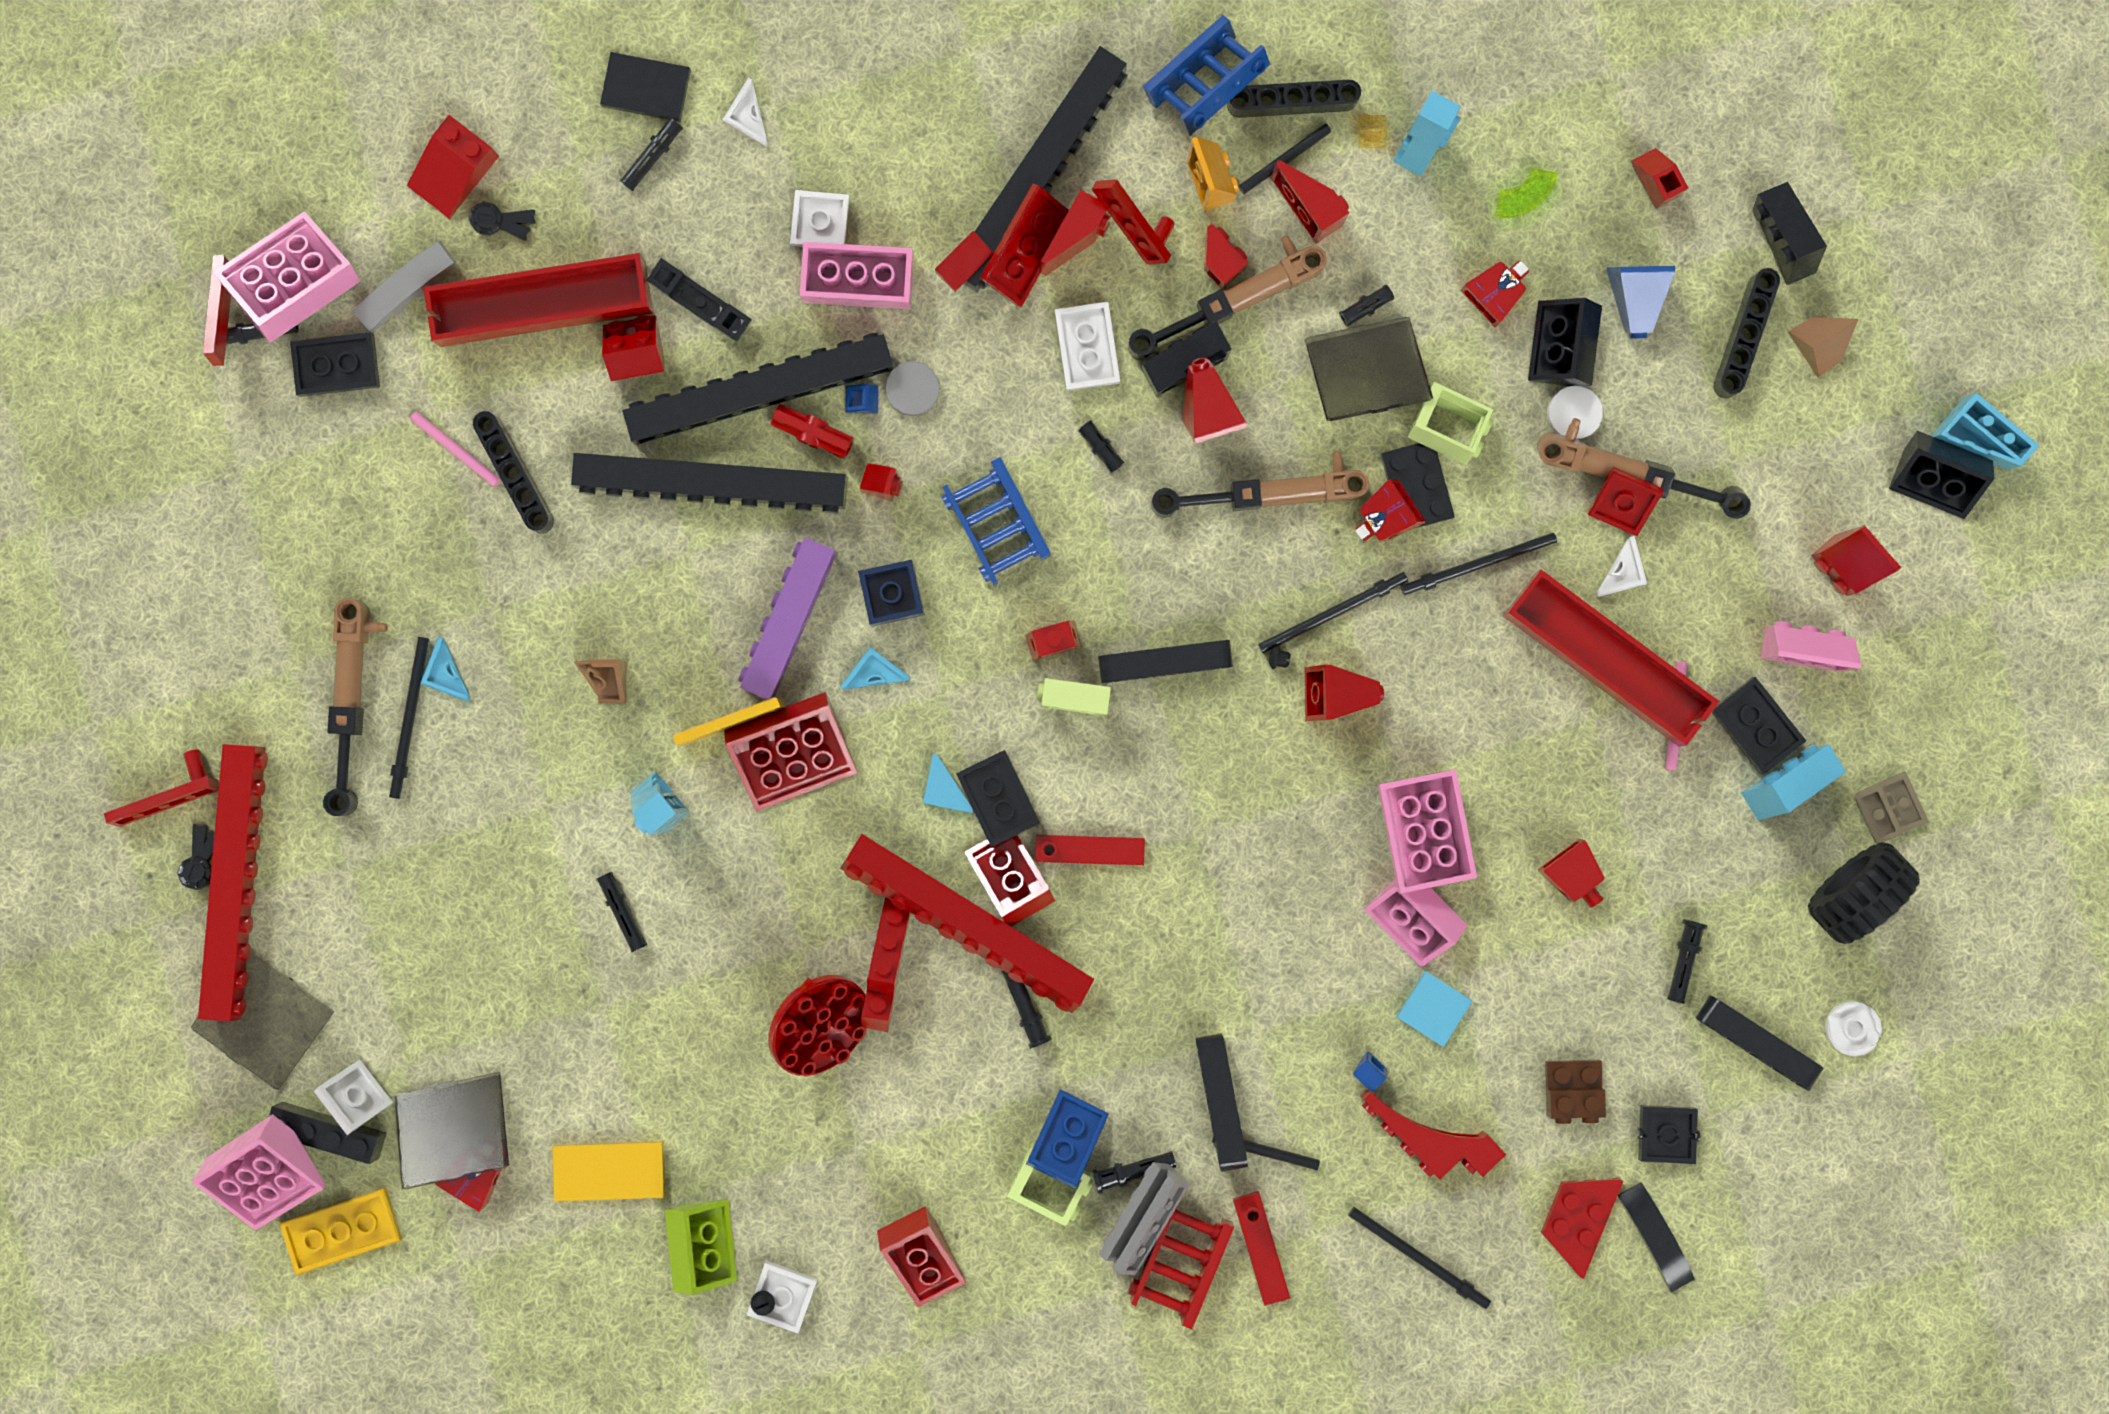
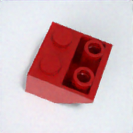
M656 315L639 316L626 321H612L609 324L603 325L602 356L611 382L664 372V354Z

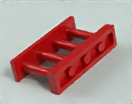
M1175 1209L1148 1254L1138 1280L1133 1278L1129 1286L1128 1294L1131 1295V1304L1136 1306L1141 1296L1179 1312L1178 1315L1181 1316L1182 1326L1192 1330L1234 1230L1233 1222L1222 1218L1220 1224L1215 1223V1225H1212ZM1174 1220L1210 1235V1239L1213 1240L1210 1249L1205 1248L1203 1251L1167 1236L1166 1233L1171 1221ZM1161 1245L1200 1261L1199 1264L1203 1266L1199 1275L1194 1274V1276H1191L1156 1261L1155 1259ZM1150 1271L1189 1286V1290L1192 1291L1189 1300L1184 1299L1182 1302L1146 1287L1145 1284Z

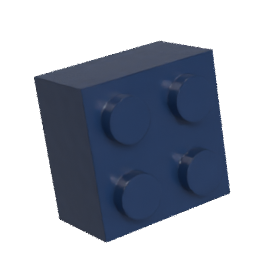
M912 559L858 571L868 620L872 627L925 616Z

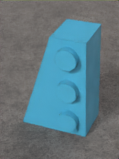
M1431 91L1393 162L1422 176L1438 147L1444 148L1458 125L1461 117L1457 113L1461 106Z
M1977 393L1963 397L1931 435L1993 460L1994 465L2007 470L2022 467L2040 446Z
M1813 744L1801 751L1802 756L1788 760L1782 765L1781 769L1768 774L1761 781L1741 792L1757 820L1791 812L1846 773L1830 744L1820 747Z
M656 771L631 791L632 814L636 818L634 823L644 834L647 832L650 835L665 833L689 813L688 809Z

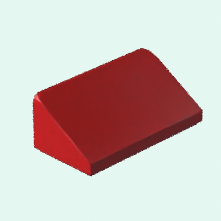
M972 231L935 268V272L956 292L993 255V252Z

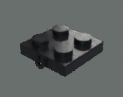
M1640 1105V1126L1638 1128L1639 1136L1637 1137L1639 1139L1638 1160L1641 1162L1696 1164L1697 1142H1700L1701 1138L1700 1131L1697 1130L1698 1109L1695 1107Z

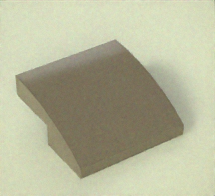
M1905 771L1854 794L1876 844L1903 835V832L1929 822Z

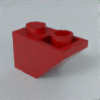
M1657 148L1631 161L1655 209L1680 197L1689 188L1677 165Z
M1211 223L1206 231L1204 271L1223 290L1247 268V255L1240 247L1236 246L1234 248L1228 241L1229 236L1220 226L1216 228Z
M867 463L859 489L862 493L892 502L894 496L899 497L903 481H901L900 474L896 468Z

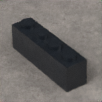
M286 1102L273 1105L269 1116L273 1114L291 1128L302 1145L366 1164H371L379 1159L387 1132L361 1125L347 1135L333 1116Z

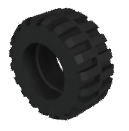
M1885 842L1877 843L1859 852L1854 858L1849 859L1846 864L1841 868L1839 867L1831 877L1824 881V884L1816 890L1815 895L1811 897L1810 903H1808L1809 914L1836 942L1842 944L1853 943L1855 940H1860L1866 934L1875 931L1878 926L1883 925L1888 921L1887 919L1895 915L1908 902L1909 897L1915 893L1916 887L1919 886V873L1893 845Z

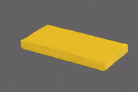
M774 697L676 733L673 739L676 745L685 746L783 709L786 705L782 698Z
M664 1141L552 1146L554 1202L665 1197Z
M386 1187L279 1223L295 1275L402 1240Z

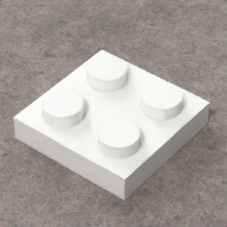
M795 190L790 238L791 246L803 247V242L846 244L850 196L846 194Z
M358 1060L314 1090V1093L347 1135L393 1103L361 1060Z
M766 1261L754 1294L758 1291H768L775 1298V1307L768 1315L761 1316L753 1312L750 1304L747 1316L799 1333L818 1279Z

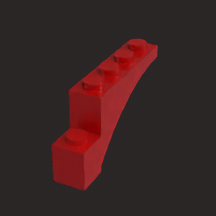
M886 897L868 972L867 992L861 1015V1026L866 1029L888 1032L910 918L909 911L898 909Z
M1369 1089L1361 1095V1098L1365 1101L1362 1107L1372 1117L1376 1114L1379 1115L1384 1121L1380 1126L1391 1137L1397 1134L1403 1141L1399 1146L1410 1157L1415 1154L1422 1161L1418 1166L1429 1177L1434 1174L1441 1180L1463 1158L1464 1160L1461 1163L1472 1175L1477 1171L1484 1177L1507 1155L1483 1130L1479 1134H1463L1434 1129L1399 1114L1383 1103Z

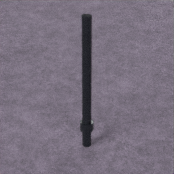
M1553 532L1435 574L1430 572L1421 575L1420 579L1401 585L1402 593L1405 596L1422 589L1427 591L1436 588V584L1557 543V537Z
M1402 572L1386 581L1382 579L1374 583L1372 588L1259 643L1258 646L1263 654L1376 597L1382 598L1390 594V590L1408 582V578Z
M418 637L396 761L395 765H392L390 775L393 776L389 794L390 798L400 799L403 780L407 778L409 767H406L429 638Z
M1356 1207L1351 1209L1348 1214L1349 1217L1455 1288L1456 1293L1464 1299L1469 1298L1482 1308H1488L1491 1300L1475 1290L1472 1283L1466 1279H1459Z

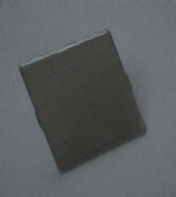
M1401 317L1368 325L1352 326L1348 329L1310 336L1305 339L1326 421H1335L1369 413H1380L1388 411V409L1427 402L1433 399L1409 317Z
M251 952L246 963L248 983L244 988L243 999L246 1001V1009L242 1019L229 1022L201 1020L197 1017L191 1029L224 1052L232 1061L238 1065L241 1064L271 1087L279 1090L334 1011L301 988L293 978L285 974L283 975Z
M500 1072L458 1081H446L436 1086L399 1093L394 1096L402 1190L443 1181L465 1178V1176L509 1166Z

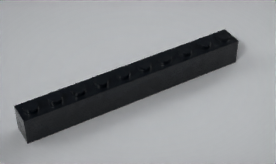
M1099 46L974 231L993 254L1032 184L1039 185L1050 194L1053 188L1051 182L1056 176L1060 178L1068 166L1066 160L1070 154L1075 156L1081 148L1083 141L1080 139L1085 132L1091 133L1098 122V119L1095 117L1101 109L1105 111L1109 107L1113 99L1111 96L1112 92L1116 87L1120 89L1128 77L1126 74L1127 63L1103 47ZM991 257L964 283V285L976 293L981 287L985 289L988 286L980 277Z
M870 333L863 336V340L855 343L852 340L838 343L837 348L834 349L819 348L811 351L810 356L803 358L800 355L791 356L785 359V363L779 365L767 363L759 366L758 371L751 373L747 370L734 373L733 378L724 381L722 378L712 379L706 382L707 386L700 388L688 386L680 390L681 393L671 396L670 393L654 397L655 401L633 402L628 405L629 408L622 410L630 440L635 445H639L890 372L894 369L884 334Z
M574 453L571 485L579 489L581 494L595 495L596 490L606 491L608 496L622 497V493L627 492L633 493L634 498L649 499L650 494L660 495L661 500L676 501L677 496L687 497V501L693 503H703L704 499H714V504L730 505L731 501H741V506L757 507L758 503H768V508L784 509L785 505H793L795 510L811 511L812 507L822 508V512L833 514L839 513V509H846L848 484L847 475L841 473Z

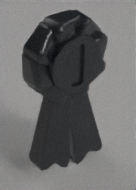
M482 201L471 208L469 222L478 234L491 236L501 229L526 241V234L531 229L519 224H535L536 221L533 218L535 210L502 213L495 204Z
M193 824L192 857L182 861L177 872L181 884L193 890L202 889L210 884L212 865L209 860L213 855L215 831L211 830L207 837L208 826L206 824L202 826Z

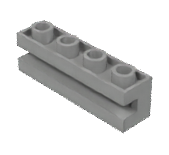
M1153 1162L1145 1171L1144 1178L1139 1187L1132 1193L1131 1200L1125 1211L1119 1215L1112 1233L1105 1239L1104 1246L1099 1255L1105 1261H1114L1116 1264L1113 1268L1120 1275H1137L1191 1183L1169 1164Z

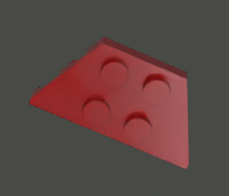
M1591 1179L1578 1182L1563 1181L1560 1183L1541 1233L1580 1278H1585L1623 1184L1622 1179Z

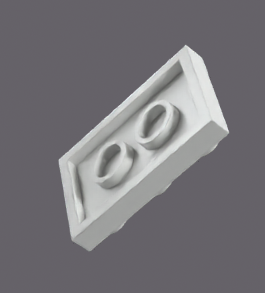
M1102 302L1055 309L1066 391L1120 384L1109 303Z

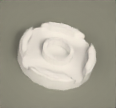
M1569 386L1560 390L1551 399L1547 408V420L1555 430V433L1565 436L1572 419L1577 418L1581 423L1576 439L1581 440L1592 435L1599 427L1603 418V410L1599 398L1590 389L1582 386Z
M1855 1001L1842 1002L1834 1007L1827 1016L1825 1023L1826 1038L1831 1046L1842 1054L1850 1056L1865 1055L1876 1047V1043L1879 1037H1881V1020L1872 1008L1863 1003Z

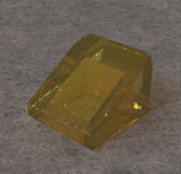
M1359 115L1358 147L1385 148L1387 140L1386 115Z

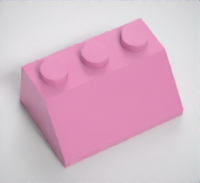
M1775 621V625L1765 627L1761 659L1840 672L1857 670L1861 667L1855 638L1845 637L1846 632L1829 630L1828 634L1818 632V627L1802 626V629L1792 628V623Z
M1396 878L1364 909L1421 968L1456 944L1468 926L1431 888L1399 894Z

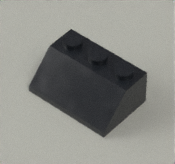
M1587 298L1538 301L1528 381L1562 386H1592L1602 305Z
M1917 430L1903 450L1889 489L1965 519L1995 479L1993 460Z

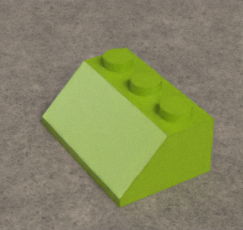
M722 1199L688 1203L664 1209L673 1292L694 1295L736 1282L737 1273L729 1200Z

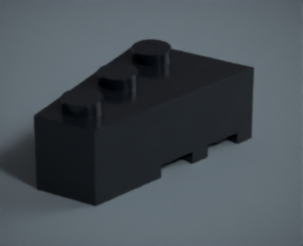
M1785 182L1759 193L1753 207V214L1755 219L1760 222L1786 285L1816 274L1827 245L1790 184Z
M1214 321L1194 331L1192 335L1184 340L1179 339L1173 342L1162 353L1159 354L1157 351L1144 359L1145 363L1142 364L1141 370L1155 396L1158 397L1186 382L1188 366L1192 365L1194 360L1207 358L1214 367L1228 360L1232 348L1218 322Z

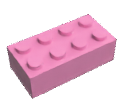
M803 242L800 297L803 303L911 309L914 271L913 249Z

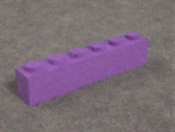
M805 537L802 543L798 542L792 554L795 560L792 567H787L783 574L782 582H784L781 593L778 591L775 593L771 602V607H774L770 618L765 617L760 631L763 632L759 642L755 641L751 648L749 656L752 657L749 667L744 666L738 681L742 682L740 685L741 689L767 700L776 696L837 554L834 549Z

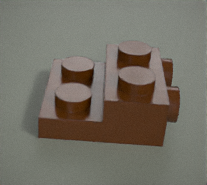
M1601 1060L1545 1061L1546 1114L1548 1117L1555 1119V1123L1558 1124L1572 1123L1571 1118H1582L1583 1123H1599V1118L1606 1117L1605 1089L1602 1087Z

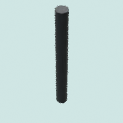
M1326 123L1238 185L1240 191L1245 195L1272 175L1277 162L1281 160L1288 164L1330 134V127Z
M1214 1136L1212 1137V1140H1211L1212 1143H1215V1141H1214ZM1244 1140L1246 1152L1313 1170H1318L1320 1160Z

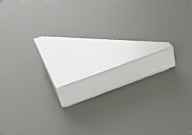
M748 77L724 116L723 122L767 147L768 141L752 79Z
M1635 536L1627 539L1596 592L1597 597L1647 584Z

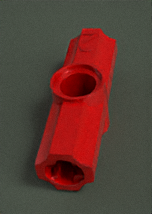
M779 404L770 423L772 427L796 437L798 441L806 445L810 444L809 446L818 449L819 447L843 459L849 454L854 441V437L830 427L827 422L810 414L804 415L782 404Z

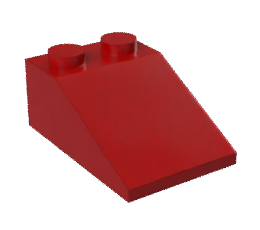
M448 115L431 136L406 186L450 219L495 163L499 155L491 146L451 115Z
M1281 160L1275 164L1271 180L1315 244L1343 226L1349 215V205L1342 195L1338 196L1333 189Z
M1083 190L1079 191L1041 260V274L1047 276L1095 243L1098 236L1104 237L1110 226L1111 216L1099 199Z
M1865 525L1835 534L1811 555L1815 560V567L1821 573H1827L1833 580L1832 586L1834 589L1846 596L1857 594L1902 568Z
M1018 835L992 848L986 839L965 852L1003 921L1009 926H1014L1055 902L1050 889Z
M926 1206L877 1230L880 1252L917 1307L966 1284V1279L939 1226Z

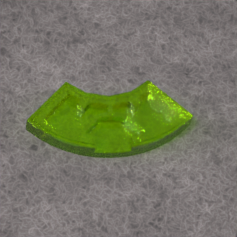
M1531 168L1527 179L1522 185L1513 189H1501L1498 194L1494 218H1516L1537 208L1551 193L1555 186L1558 172Z

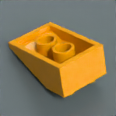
M1200 137L1192 138L1187 164L1204 212L1235 202L1239 187L1235 176L1230 177L1227 168L1230 167L1227 152H1222L1218 143Z

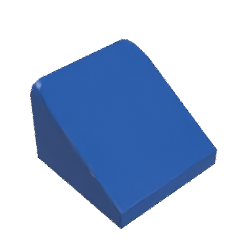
M871 384L846 386L845 413H878L879 387Z
M1367 1051L1355 1068L1353 1075L1373 1092L1386 1080L1387 1068Z

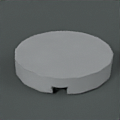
M909 361L901 363L891 371L887 378L885 390L888 401L895 410L903 415L918 416L934 407L939 397L940 387L937 376L930 367L921 362Z

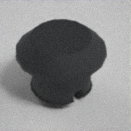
M1279 646L1274 647L1270 653V667L1273 670L1276 666L1288 667L1290 662L1285 659H1290L1291 654L1281 651Z
M764 1290L755 1293L750 1302L753 1312L761 1316L771 1313L775 1307L773 1295Z

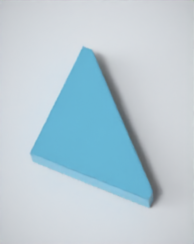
M438 637L420 684L465 701H470L471 697L444 638Z
M870 647L840 687L845 690L908 681L911 677Z
M933 754L923 803L973 813L972 806L939 756Z

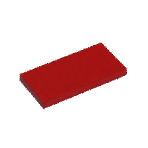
M1032 184L980 279L1014 305L1022 307L1041 273V260L1069 210L1039 185Z

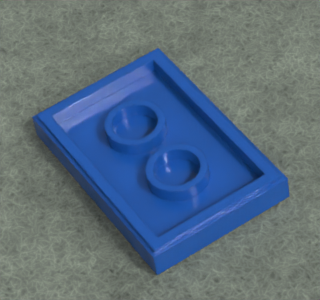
M1060 1089L1026 1165L1075 1189L1078 1186L1109 1113Z

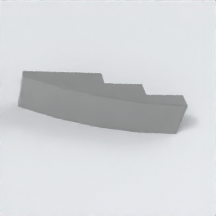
M437 241L390 276L353 311L369 332H374L391 315L399 314L416 297H422L424 295L423 287L435 285L457 262L442 242Z

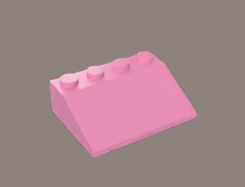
M305 211L213 272L269 343L360 282L350 262Z
M1456 770L1425 774L1378 785L1399 894L1477 878Z
M273 1114L206 1157L192 1181L194 1185L255 1231L318 1193L326 1185L295 1132Z

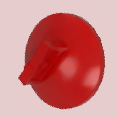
M825 975L814 979L807 977L804 983L790 993L781 1003L770 1024L768 1045L776 1063L788 1073L808 1077L825 1072L837 1064L847 1061L850 1053L866 1035V1028L861 1026V1015L866 996L863 990L854 981L841 975Z

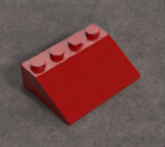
M826 692L724 730L726 748L756 812L857 774V769Z

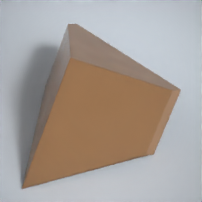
M1810 317L1788 333L1817 377L1842 362L1858 319Z
M620 659L574 661L597 694L599 703H626V661Z

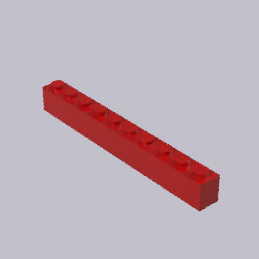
M222 745L198 1019L229 1022L241 1020L246 1009V1001L243 997L244 988L248 983L246 963L251 953L248 941L249 933L253 928L251 908L256 898L253 885L254 878L258 873L256 852L261 842L258 829L259 823L263 818L261 796L265 792L263 773L268 763V756L265 753L266 747Z
M864 834L860 835L840 867L850 879L859 880L864 883L871 892L888 898L898 909L909 911L915 915L919 922L933 926L943 937L960 943L967 952L978 954L991 967L1002 969L1008 973L1012 980L1024 983L1032 988L1036 995L1047 997L1055 1002L1056 1007L1062 1011L1073 1013L1079 1008L1095 980Z

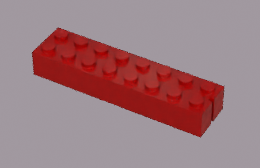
M640 253L423 287L426 310L433 315L428 316L431 341L439 347L653 314L649 282L646 281L648 278L646 261Z
M1542 569L1532 576L1503 615L1504 618L1678 747L1689 744L1702 726L1699 723L1706 721L1720 702Z

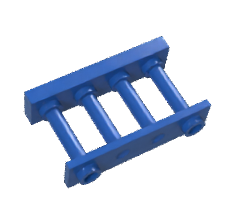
M1224 15L1143 85L1149 102L1155 108L1159 107L1164 101H1167L1182 114L1180 119L1189 136L1203 127L1205 122L1270 65L1264 46L1260 45L1251 53L1234 40L1236 36L1230 20ZM1225 47L1243 60L1232 71L1214 58ZM1205 65L1223 78L1212 89L1194 76ZM1184 83H1187L1203 96L1191 107L1174 94Z
M1001 457L991 462L993 469L989 471L990 474L951 493L948 485L943 486L945 494L941 496L947 509H954L983 565L979 567V570L985 582L991 580L993 586L998 584L995 574L1032 555L1033 557L1039 555L1041 561L1051 556V552ZM1001 483L1006 492L1002 494L1001 499L966 517L963 516L957 504L958 502L993 484L997 486ZM1007 507L1008 509H1015L1018 515L1014 519L1015 522L976 541L970 526ZM1019 531L1021 533L1027 532L1031 540L1027 542L1028 546L989 565L982 552L983 550Z

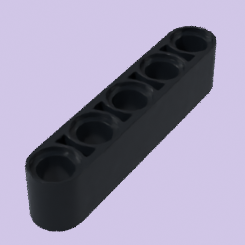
M1349 79L1248 85L1227 103V109L1232 116L1237 118L1345 112L1356 107L1362 90L1356 81ZM1348 91L1352 93L1354 99L1346 100L1342 97L1341 93ZM1316 93H1323L1327 97V101L1319 102L1315 99L1314 95ZM1296 95L1300 98V102L1296 104L1291 103L1287 96ZM1269 96L1274 103L1265 105L1261 102L1260 98ZM1235 98H1243L1247 105L1239 107L1234 104L1233 100Z
M1772 268L1760 270L1748 281L1714 381V392L1721 398H1730L1741 392L1745 387L1780 284V276ZM1760 277L1766 279L1768 288L1760 285ZM1751 303L1758 305L1760 309L1759 314L1751 310ZM1742 328L1750 331L1751 339H1746L1742 335ZM1734 353L1742 357V365L1735 363L1733 359ZM1725 378L1733 382V390L1726 388Z
M489 411L477 413L473 419V428L523 522L529 529L537 533L544 534L549 532L554 525L553 516L503 422ZM492 419V429L485 432L483 430L484 422ZM505 443L506 451L502 455H497V445ZM517 466L519 468L518 476L510 479L508 476L509 470ZM530 490L532 493L530 501L522 503V493ZM543 514L545 517L544 523L539 527H535V516Z
M1230 640L1098 656L1101 683L1233 667Z
M1709 995L1695 1017L1710 1029L1747 1053L1750 1052L1749 1054L1767 1066L1773 1067L1772 1069L1792 1082H1796L1795 1084L1807 1091L1811 1090L1824 1069L1812 1059Z
M1223 1034L1195 1038L1220 1171L1225 1172L1248 1167Z

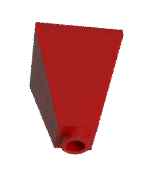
M1207 358L1194 360L1187 370L1182 419L1195 444L1247 428V422L1210 360Z
M1333 665L1304 667L1305 722L1332 720L1381 704L1380 701L1384 698V688L1380 685L1379 681Z

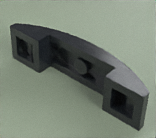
M663 258L659 260L646 279L647 282L673 301L736 342L752 321L750 317L703 288Z
M1640 1182L1618 1194L1621 1204L1646 1244L1669 1291L1672 1293L1695 1280L1680 1246L1644 1185Z

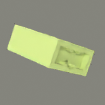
M1434 382L1423 400L1407 437L1467 465L1472 456L1477 458L1481 452L1484 443L1480 442L1482 435L1486 436L1493 424V421L1489 420L1493 409ZM1436 405L1476 424L1467 446L1426 427Z
M1045 678L1044 684L1039 683L1037 701H1042L1041 707L1106 716L1111 687Z
M1032 1143L1007 1192V1197L1067 1226L1069 1220L1075 1221L1081 1206L1077 1204L1081 1196L1086 1197L1093 1185V1182L1090 1181L1091 1172L1084 1170L1078 1186L1062 1214L1021 1193L1034 1169L1026 1165L1034 1143Z

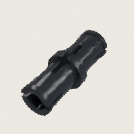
M1384 285L1368 296H1361L1358 302L1339 312L1341 320L1346 327H1349L1366 315L1372 316L1376 309L1395 299L1393 292L1388 285ZM1370 304L1369 306L1363 308L1362 310H1360V311L1358 312L1359 309H1361L1362 307H1364V306Z
M1092 420L1085 423L1078 430L1092 448L1091 452L1103 461L1110 473H1113L1125 463L1110 445L1111 441L1109 438H1105L1100 433Z

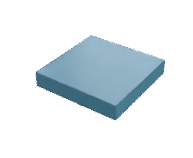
M1424 971L1396 1017L1444 1047L1472 1003V1000L1427 971Z

